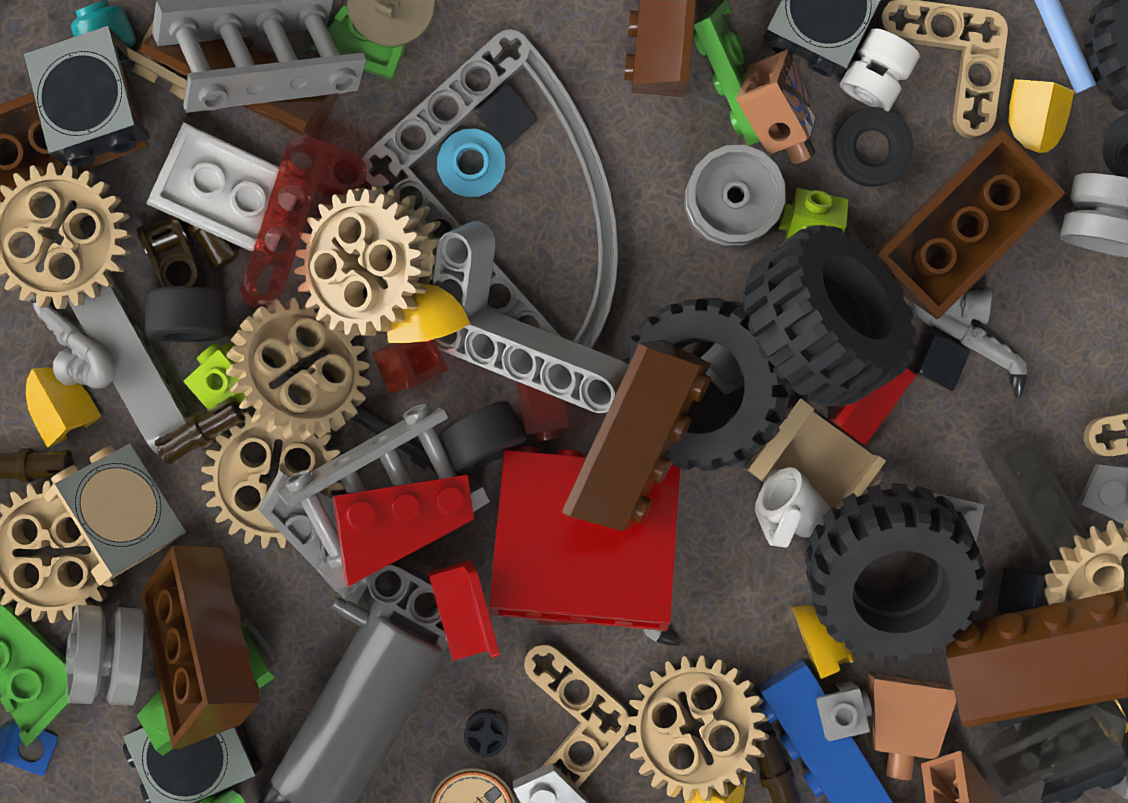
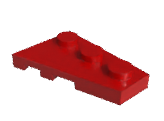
M468 475L332 496L345 585L351 586L474 520Z

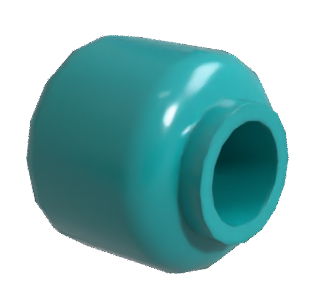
M102 0L75 11L77 18L71 23V31L74 37L109 26L125 42L126 47L132 48L136 44L135 33L124 9L120 5H110L108 0Z

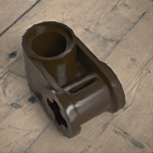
M172 215L148 228L144 225L137 227L136 232L139 241L151 260L159 281L164 288L178 287L175 282V273L184 265L190 266L192 276L186 285L180 287L204 288L207 274L194 246V239L191 238L187 231L188 226L186 222Z

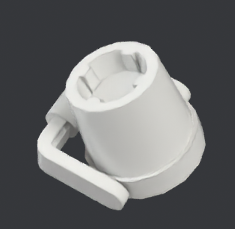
M791 467L771 470L767 474L755 503V513L769 544L784 548L789 546L794 533L800 537L807 538L811 536L815 526L818 524L824 526L823 515L830 509L829 504L810 485L809 479L799 470Z

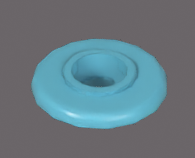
M462 129L450 135L441 145L437 156V171L443 184L453 193L464 197H480L491 192L501 181L505 171V154L500 143L491 134L479 129ZM468 150L478 151L483 155L484 159L483 169L474 175L465 174L459 168V158L463 152Z

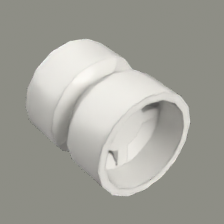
M871 29L858 50L861 60L853 61L850 64L839 85L848 95L865 105L885 108L884 110L888 112L901 91L898 81L906 80L920 58V54L902 38L885 30Z

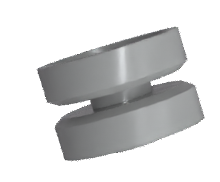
M726 145L709 152L695 166L684 192V209L691 227L705 241L722 248L743 247L759 240L779 220L785 205V181L778 165L763 151L748 145ZM730 188L737 189V197L743 199L740 203H732L728 199L727 193L730 191Z
M1098 173L1075 175L1070 201L1081 210L1065 214L1060 239L1080 248L1128 258V178Z
M76 605L66 650L65 673L67 674L68 703L92 704L98 696L101 678L104 676V696L110 705H134L139 687L143 653L144 627L141 608L117 607L111 615L108 634H106L105 613L101 606Z

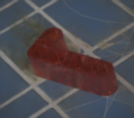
M306 136L297 137L289 142L279 161L242 277L240 291L248 304L258 308L261 306L268 307L282 294L314 193L317 192L332 197L334 194L347 195L350 189H359L367 177L366 164L359 155ZM297 152L308 155L313 164L312 168L307 170L299 169L293 164L291 155ZM344 167L350 170L354 177V183L349 185L340 183L335 178L334 168ZM282 193L293 194L299 200L300 208L296 211L285 210L279 204L278 195ZM272 233L282 236L286 241L287 250L282 253H275L269 250L265 243V236ZM265 265L273 266L267 280V285L271 288L265 294L257 292L258 284L253 281L259 279L265 269Z

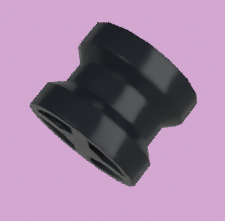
M490 708L474 712L468 719L464 731V742L468 750L482 758L493 757L499 754L505 747L509 734L508 723L505 717L499 711Z

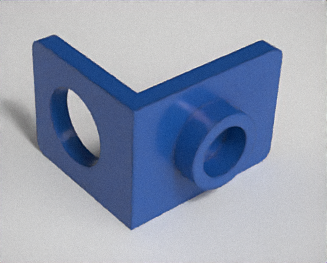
M11 719L1 725L0 764L5 762L43 776L49 766L58 742V736L44 730L38 737L44 746L42 757L37 761H27L19 752V745L22 741L19 736L21 731L15 720Z

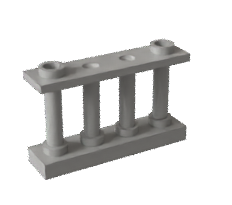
M156 0L152 30L157 46L179 44L192 72L188 73L183 106L186 113L358 91L366 58L363 53L339 54L327 30L333 0ZM308 30L321 57L298 60L285 32ZM267 35L279 62L255 65L242 37ZM223 39L236 67L211 70L199 42Z
M427 404L417 405L403 414L404 420L312 472L306 469L292 475L285 481L286 486L277 491L280 498L290 508L301 502L329 554L326 557L327 562L321 564L318 568L325 581L335 592L346 587L338 532L317 492L341 480L347 493L365 491L366 489L356 470L377 458H380L394 486L412 483L395 448L416 436L419 437L439 479L458 476L434 429L435 425L448 419L444 410L432 404L429 406ZM468 479L474 512L490 501L483 487Z

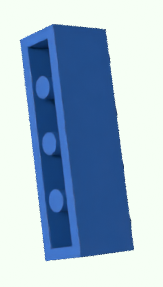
M799 659L757 686L763 695L762 699L764 701L759 707L768 716L769 723L777 719L786 734L779 739L793 761L800 756L810 770L803 774V777L816 798L825 794L830 803H893L851 736L833 741H828L825 738L816 703L817 697L825 694L802 659Z

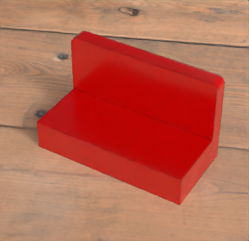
M907 368L901 375L852 405L838 406L828 420L865 446L917 375Z
M469 560L428 572L452 660L456 661L488 651L491 659L499 657L500 653L481 583L472 561Z

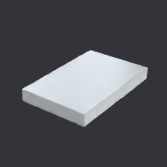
M183 122L147 200V204L270 260L306 179Z

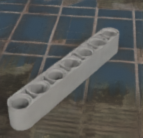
M51 194L45 196L40 203V212L47 218L53 214L56 208L55 199ZM72 202L70 204V213L75 210ZM79 225V231L81 236L84 239L90 238L91 236L89 232L84 234L82 228ZM53 229L51 236L56 239L57 244H62L64 237L59 234L58 229ZM70 255L64 256L59 263V272L67 279L72 276L75 270V262ZM109 272L108 275L115 285L113 287H106L99 283L97 285L101 296L99 299H92L84 292V306H74L69 297L68 302L88 338L103 346L110 355L115 366L113 383L145 441L156 454H159L155 440L185 424V413L188 411L172 383L167 384L164 375L167 374L152 346H146L143 340L146 335L131 308H125L121 301L125 297L113 275Z

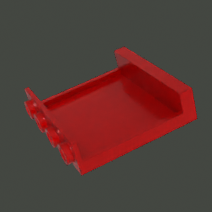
M518 446L514 448V451L505 450L489 601L490 616L667 631L671 621L681 468L671 465L664 480L660 484L654 483L648 498L653 500V504L643 523L639 524L636 522L635 525L621 531L562 513L587 458L584 457L582 452L561 450L558 452V455L540 453L538 448L530 446Z

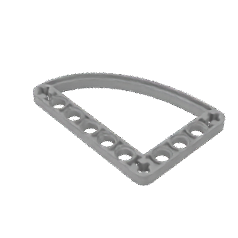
M512 29L503 30L367 151L361 162L362 174L372 187L382 186L383 190L390 187L391 184L383 175L378 174L375 177L371 175L375 169L371 163L373 159L378 157L384 161L389 157L392 159V162L388 167L395 177L399 179L402 172L408 176L407 179L397 183L394 188L400 189V194L407 188H416L421 191L423 202L420 208L426 206L430 208L428 215L424 219L427 224L436 220H444L451 225L452 230L460 227L461 225L410 169L524 68L543 93L566 131L581 164L591 196L598 239L597 280L593 300L586 319L573 342L591 349L600 336L610 311L616 285L618 244L616 219L610 189L589 131L572 99L555 73L522 33ZM507 41L510 45L516 42L520 43L521 45L518 48L520 58L515 61L513 58L508 57L500 63L499 67L505 73L499 77L493 65L484 60V58L491 54L495 62L503 53L501 46L503 42ZM474 69L487 71L491 76L488 88L481 92L469 89L466 85V78L469 72ZM442 98H451L458 104V113L450 121L439 120L434 115V106ZM410 127H419L426 133L425 144L418 150H409L402 144V135ZM493 262L490 287L494 284H502L509 289L511 297L507 306L495 309L487 304V309L515 320L524 316L533 317L538 321L541 330L561 337Z

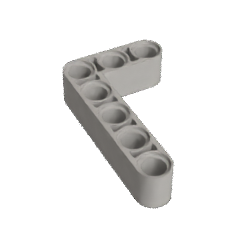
M472 221L445 233L439 239L437 245L433 285L442 288L454 296L464 308L470 324L457 332L430 340L434 346L443 352L592 412H608L629 365L606 354L487 309L495 253V237L492 230L481 221Z

